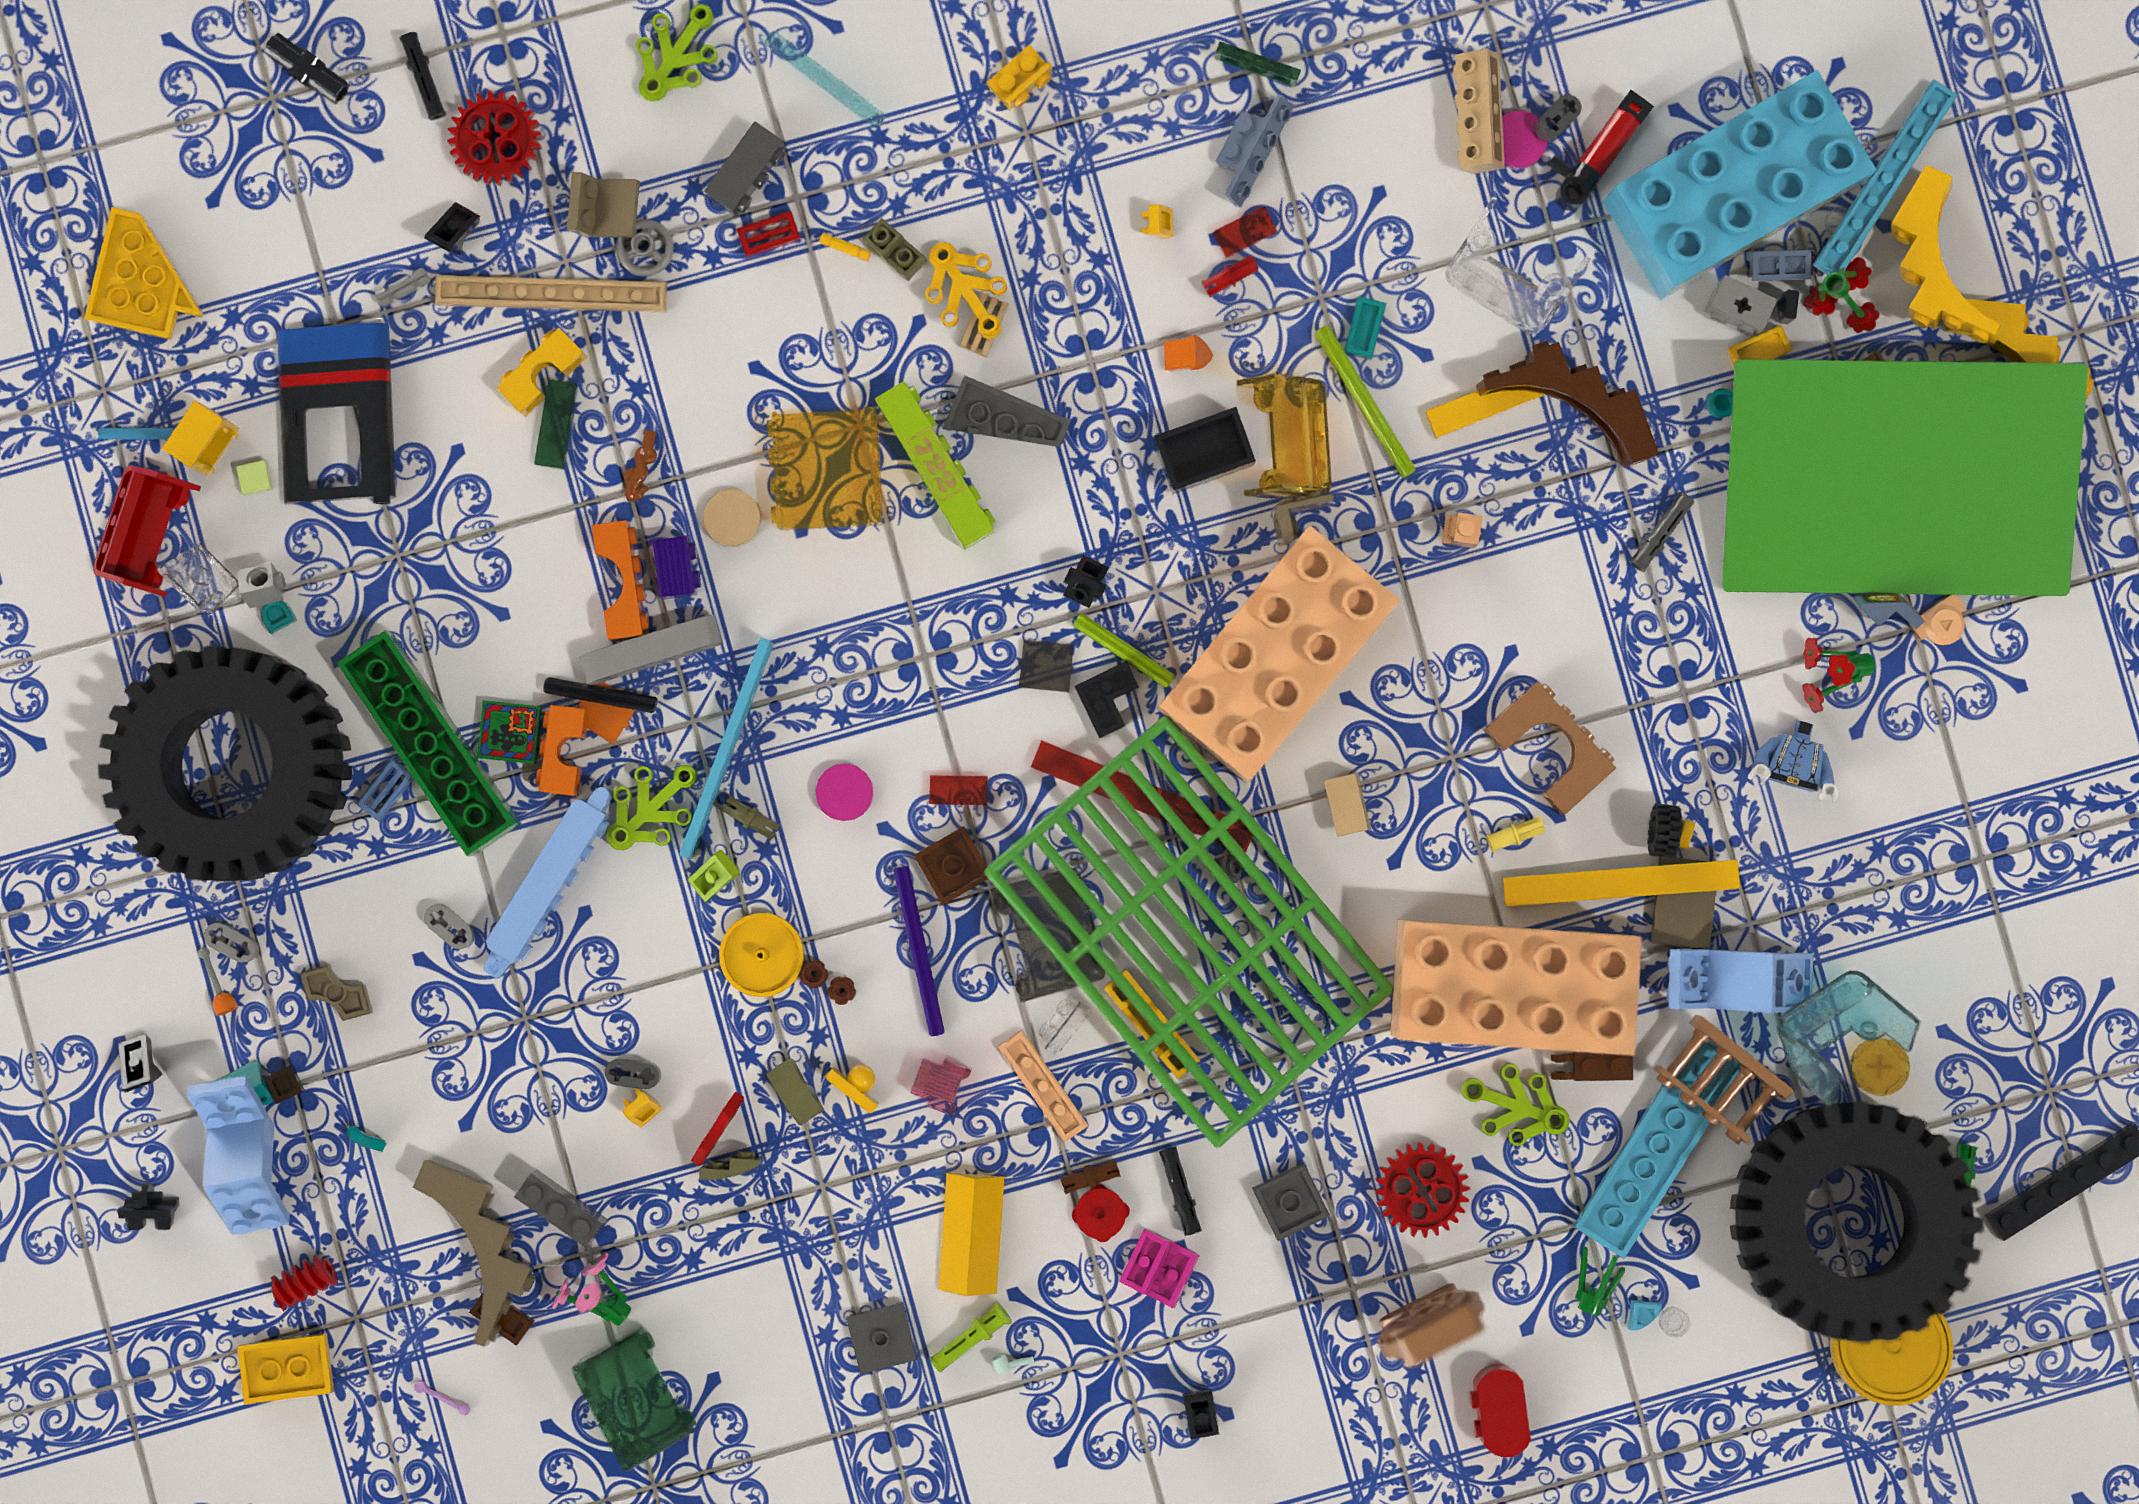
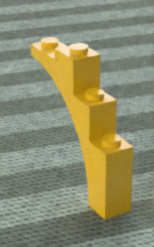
M1926 165L1891 223V234L1894 235L1897 241L1906 245L1912 243L1900 264V276H1902L1906 283L1912 286L1921 285L1909 306V318H1911L1915 325L1921 328H1927L1928 326L1936 329L1939 322L1943 320V323L1950 329L1956 331L1962 329L1971 333L1970 336L1978 342L1986 343L1988 341L1995 344L2000 336L2001 325L1981 314L1964 299L1951 281L1941 258L1938 243V227L1944 204L1952 189L1953 176Z
M1966 299L1981 314L2001 325L2000 336L1995 344L1988 341L1986 344L2008 357L2012 362L2057 363L2059 361L2061 348L2057 345L2058 337L2024 333L2029 321V316L2025 313L2026 305ZM1946 326L1945 332L1971 337V333L1962 329L1956 331ZM2088 369L2086 398L2091 393L2093 386L2090 369Z

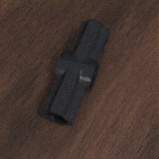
M280 33L272 36L266 43L264 53L276 63L286 68L291 76L306 87H312L335 105L347 95L350 85L335 72L329 70L324 62L308 50H302Z

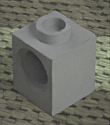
M272 562L237 570L239 594L249 608L283 601L282 589L286 588L285 578L281 571L278 572Z

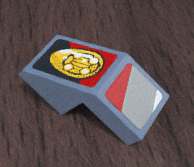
M1858 594L1853 598L1857 605L1878 626L1884 623L1896 611L1915 629L1925 622L1920 614L1900 594Z

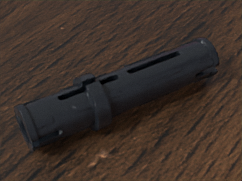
M406 33L400 36L399 39L408 59L406 65L408 70H412L428 114V119L432 121L446 116V112L428 67L430 63L428 56L423 53L417 33Z
M1177 1146L1159 1151L1175 1202V1205H1173L1174 1211L1178 1212L1184 1236L1201 1232L1202 1228L1195 1210V1205L1197 1204L1195 1199L1191 1197L1179 1159Z

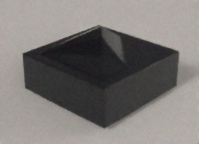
M1788 289L1781 295L1777 303L1778 323L1789 324L1796 319L1799 300L1798 290Z

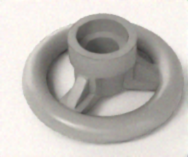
M648 219L637 220L636 230L642 228V233H638L632 238V249L625 251L627 238H618L616 245L617 256L622 266L630 273L638 276H652L660 273L670 263L674 251L673 239L669 231L662 224ZM652 229L657 231L664 240V255L655 249V242L651 237ZM648 243L649 247L647 250L641 251L640 245ZM638 256H649L658 263L652 267L641 268L635 266L629 260Z

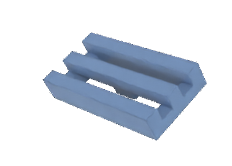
M391 758L356 805L375 820L381 822L412 783L414 777L404 766H401L395 759ZM393 768H395L397 772L369 807L366 803ZM402 775H404L405 779L401 782L398 788L394 791L391 797L387 800L384 806L377 813L375 810L385 799L388 793L392 790L395 784L399 781Z

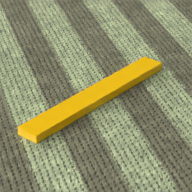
M1738 860L1502 877L1505 906L1740 889Z

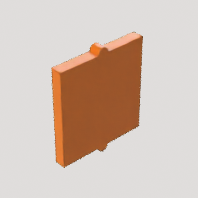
M605 682L594 685L614 689ZM581 700L577 706L579 709L589 710L587 728L612 745L623 729L629 727L628 722L636 711Z

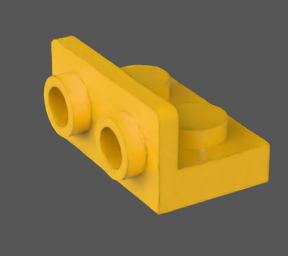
M1029 44L988 80L987 86L1009 110L1014 106L1019 108L1028 101L1031 91L1036 87L1039 89L1043 88L1051 80V74L1053 73L1052 65L1049 62L1046 63Z

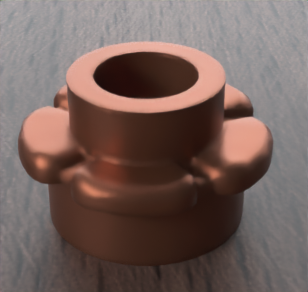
M806 961L802 965L800 979L803 984H808L810 988H818L822 986L823 982L827 981L828 970L825 969V964L822 961ZM812 971H816L817 975L815 977L811 975Z
M835 977L831 980V986L827 990L831 1000H835V1003L838 1005H845L849 1000L854 999L856 989L852 979L848 977ZM844 988V993H840L839 989Z

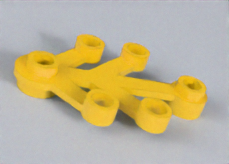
M947 242L934 245L929 253V260L935 270L931 286L926 289L925 296L928 302L934 305L939 304L943 300L944 294L941 289L947 272L952 279L947 307L940 315L943 325L952 328L958 324L959 316L957 313L961 296H963L979 320L978 330L981 336L987 340L998 338L1002 332L999 318L988 314L972 289L988 291L995 296H1002L1007 291L1005 280L999 276L986 279L964 275L957 267V265L973 267L980 273H986L992 267L990 257L984 253L976 256L957 253L956 248ZM941 252L948 253L946 259L940 260L938 258ZM982 259L988 261L985 267H979L978 262ZM997 282L1003 284L1000 290H994L993 286ZM932 291L939 292L937 298L931 299L929 297ZM953 314L955 318L951 322H946V315ZM992 321L994 322V327L989 330L985 329V323Z

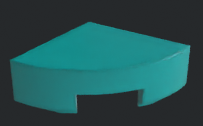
M349 1125L345 1133L359 1146L383 1152L387 1144L379 1136L367 1135L363 1132L362 1128L354 1125Z

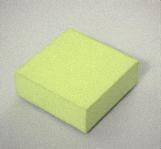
M262 460L236 466L242 495L245 496L273 489L267 461Z

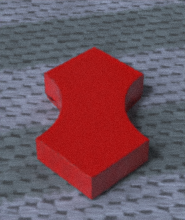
M735 1091L697 1148L691 1162L698 1166L704 1163L744 1101V1096Z

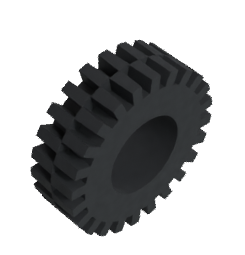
M205 646L201 652L184 650L173 654L175 661L170 664L157 662L146 669L150 675L146 682L132 681L124 690L131 697L128 705H114L110 711L108 718L118 723L115 734H102L99 748L111 750L110 764H98L99 779L111 780L113 790L103 794L102 797L106 808L119 810L122 818L114 823L121 835L134 836L138 842L132 848L142 857L158 859L157 867L169 873L186 874L185 878L197 881L231 882L261 879L268 873L282 872L293 866L291 861L295 858L309 856L317 848L313 843L316 838L329 835L336 825L329 819L334 810L344 809L348 796L340 794L341 784L343 780H351L352 766L343 764V752L351 750L350 740L348 736L339 734L337 724L343 722V719L338 709L329 707L324 700L328 696L326 691L320 685L309 682L305 678L307 673L296 666L285 664L281 659L271 655L237 647ZM237 711L250 718L264 733L271 750L272 771L266 790L251 808L235 817L222 819L206 812L191 797L184 782L182 762L186 745L192 734L201 724L216 715Z
M1862 1101L1834 1103L1806 1109L1796 1113V1116L1790 1120L1782 1121L1771 1128L1770 1131L1772 1133L1765 1140L1758 1141L1751 1149L1750 1153L1753 1156L1748 1165L1741 1166L1736 1179L1741 1181L1738 1194L1732 1195L1730 1201V1209L1736 1210V1225H1730L1731 1238L1738 1241L1741 1252L1736 1257L1741 1269L1749 1272L1753 1280L1750 1284L1756 1293L1765 1297L1772 1304L1771 1308L1776 1313L1792 1320L1802 1329L1829 1338L1855 1343L1901 1339V1334L1906 1331L1919 1332L1930 1326L1927 1320L1934 1314L1945 1315L1954 1306L1949 1301L1955 1291L1965 1292L1970 1284L1971 1279L1964 1274L1968 1264H1978L1981 1255V1249L1973 1247L1974 1234L1984 1233L1983 1218L1974 1216L1973 1203L1981 1201L1977 1187L1967 1185L1964 1174L1970 1170L1963 1158H1953L1947 1150L1952 1145L1942 1134H1932L1925 1128L1928 1123L1917 1116H1905L1899 1113L1898 1108L1893 1106L1872 1105ZM1849 1165L1866 1168L1882 1177L1896 1193L1904 1218L1902 1238L1890 1260L1879 1269L1856 1277L1841 1275L1826 1266L1813 1251L1805 1230V1210L1813 1189L1826 1175Z

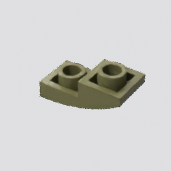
M883 218L863 238V241L907 281L927 262V258L906 241L902 234Z
M788 1058L766 1074L781 1101L798 1125H803L824 1110L813 1087L806 1083L793 1059Z
M738 1151L737 1155H733L730 1158L729 1167L725 1166L724 1161H708V1165H703L700 1168L699 1180L724 1179L743 1174L758 1167L762 1163V1157H755V1152Z

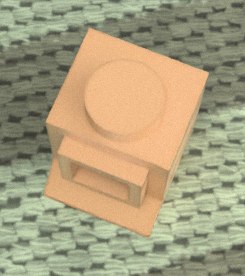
M1460 512L1456 515H1446L1442 544L1475 548L1479 544L1483 516Z

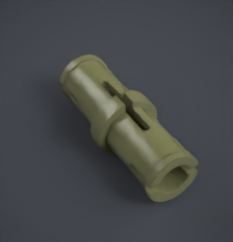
M729 796L726 802L736 809L734 810L724 804L721 812L742 822L744 828L748 829L750 827L771 841L775 834L766 829V827L777 832L780 824L758 813L759 809L755 807L751 809L733 798V796Z

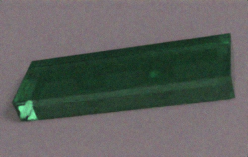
M1219 41L1216 49L1215 59L1296 87L1301 72L1300 69Z
M548 379L534 465L564 470L578 390L577 384Z

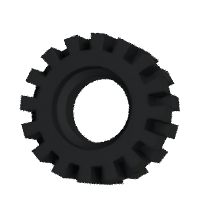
M1654 804L1652 807L1647 834L1649 835L1647 839L1649 855L1668 858L1676 857L1682 833L1680 832L1682 827L1680 806Z

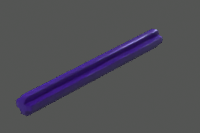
M908 866L897 867L893 872L928 1032L932 1037L944 1034L945 1030L910 870Z

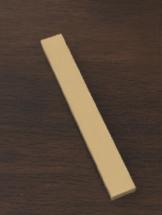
M436 275L435 304L437 306L666 312L667 283Z

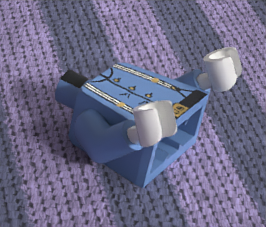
M1796 721L1792 736L1779 734L1777 737L1770 738L1757 750L1753 770L1748 775L1750 780L1755 775H1758L1761 778L1760 785L1770 780L1809 792H1818L1820 788L1821 792L1818 799L1821 802H1824L1826 794L1832 797L1833 803L1836 802L1840 795V790L1834 783L1833 771L1828 755L1823 751V744L1809 741L1813 724Z

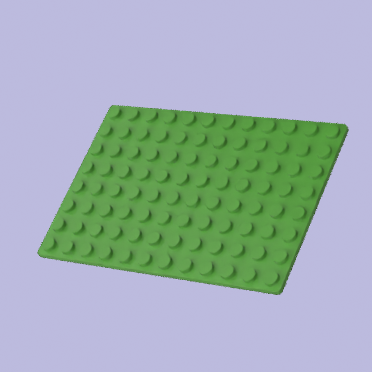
M1738 359L1734 365L1722 589L1726 592L2068 595L2071 582L2088 366L2083 363Z

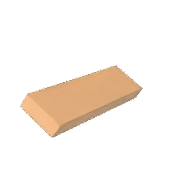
M1023 1030L998 1046L1064 1143L1088 1127L1087 1122Z

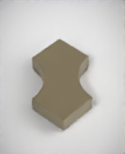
M331 965L300 972L307 1001L321 1000L329 1003L338 1011L342 1021L373 1013L366 985L354 986L343 982L335 975Z

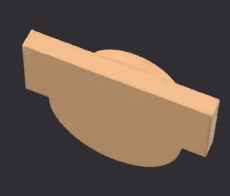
M1949 595L1920 615L1925 622L1919 628L1915 629L1910 623L1908 624L1920 641L1927 637L1937 645H1949L1956 642L1962 636L1965 622L1961 613L1967 609L1957 595Z

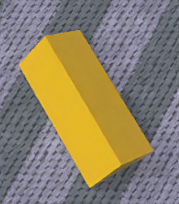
M961 1173L946 1174L939 1290L964 1296L997 1294L1005 1176Z

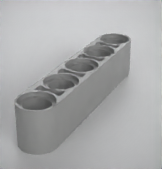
M708 615L579 656L586 684L595 685L723 644L715 615Z

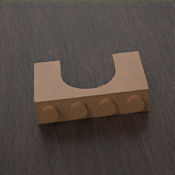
M1536 682L1491 721L1483 731L1501 751L1507 750L1524 733L1536 725H1550L1564 733L1571 746L1570 764L1566 771L1543 791L1541 795L1560 815H1566L1616 769L1612 763L1614 758L1605 748L1599 749L1593 743L1595 737L1586 727L1582 726L1580 728L1573 721L1575 715L1566 705L1560 706L1553 699L1556 695L1547 684L1543 683L1541 685L1539 682Z

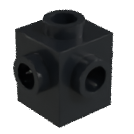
M1083 555L1076 569L1070 567L1064 579V583L1068 584L1063 596L1090 608L1094 598L1100 600L1107 587L1103 580L1109 567Z

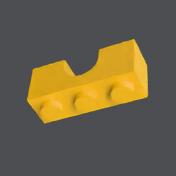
M560 328L556 331L550 330L541 339L542 344L535 351L530 350L520 359L521 364L514 371H507L499 380L501 384L496 387L525 417L546 398L539 390L536 382L537 375L542 369L556 367L568 377L587 358Z

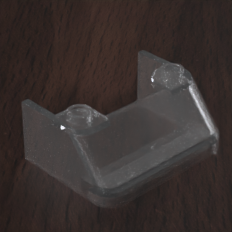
M1493 196L1447 266L1446 279L1450 285L1523 332L1531 335L1538 334L1547 326L1591 259L1586 256L1577 266L1570 279L1562 274L1552 273L1547 275L1539 286H1536L1489 256L1496 245V236L1489 227L1482 223L1498 200Z

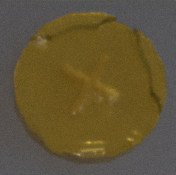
M1884 1038L1868 1039L1858 1045L1852 1054L1851 1076L1856 1085L1866 1093L1877 1096L1891 1095L1900 1090L1908 1080L1910 1072L1909 1057L1903 1047L1893 1040Z

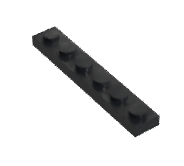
M2130 1123L1987 1213L1985 1217L1999 1239L2002 1241L2007 1240L2139 1157L2138 1127L2136 1124Z

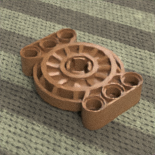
M1454 1283L1444 1285L1382 1317L1379 1323L1383 1331L1377 1340V1344L1384 1357L1403 1360L1407 1368L1417 1366L1484 1331L1485 1326L1480 1315L1485 1310V1305L1476 1291L1457 1290Z

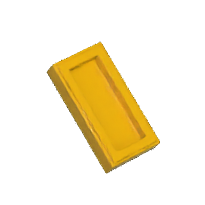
M1778 325L1726 349L1733 365H1735L1738 359H1776L1793 351L1782 325Z

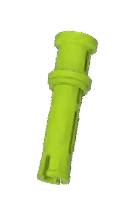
M996 1301L993 1303L992 1309L981 1317H975L970 1328L952 1340L934 1356H931L930 1361L942 1373L945 1368L983 1339L985 1341L993 1338L992 1334L1005 1324H1011L1012 1320L1009 1314Z

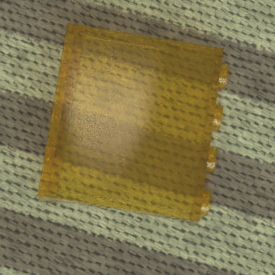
M864 407V410L777 414L772 412V420H767L768 437H773V449H768L769 466H774L775 477H770L771 495H776V506H771L772 524L777 523V528L780 531L883 525L877 408Z

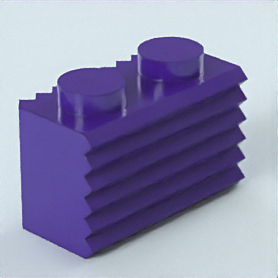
M688 536L652 540L660 598L665 600L697 595V588H701V578L699 570L694 571L693 560L697 559L695 542H690Z

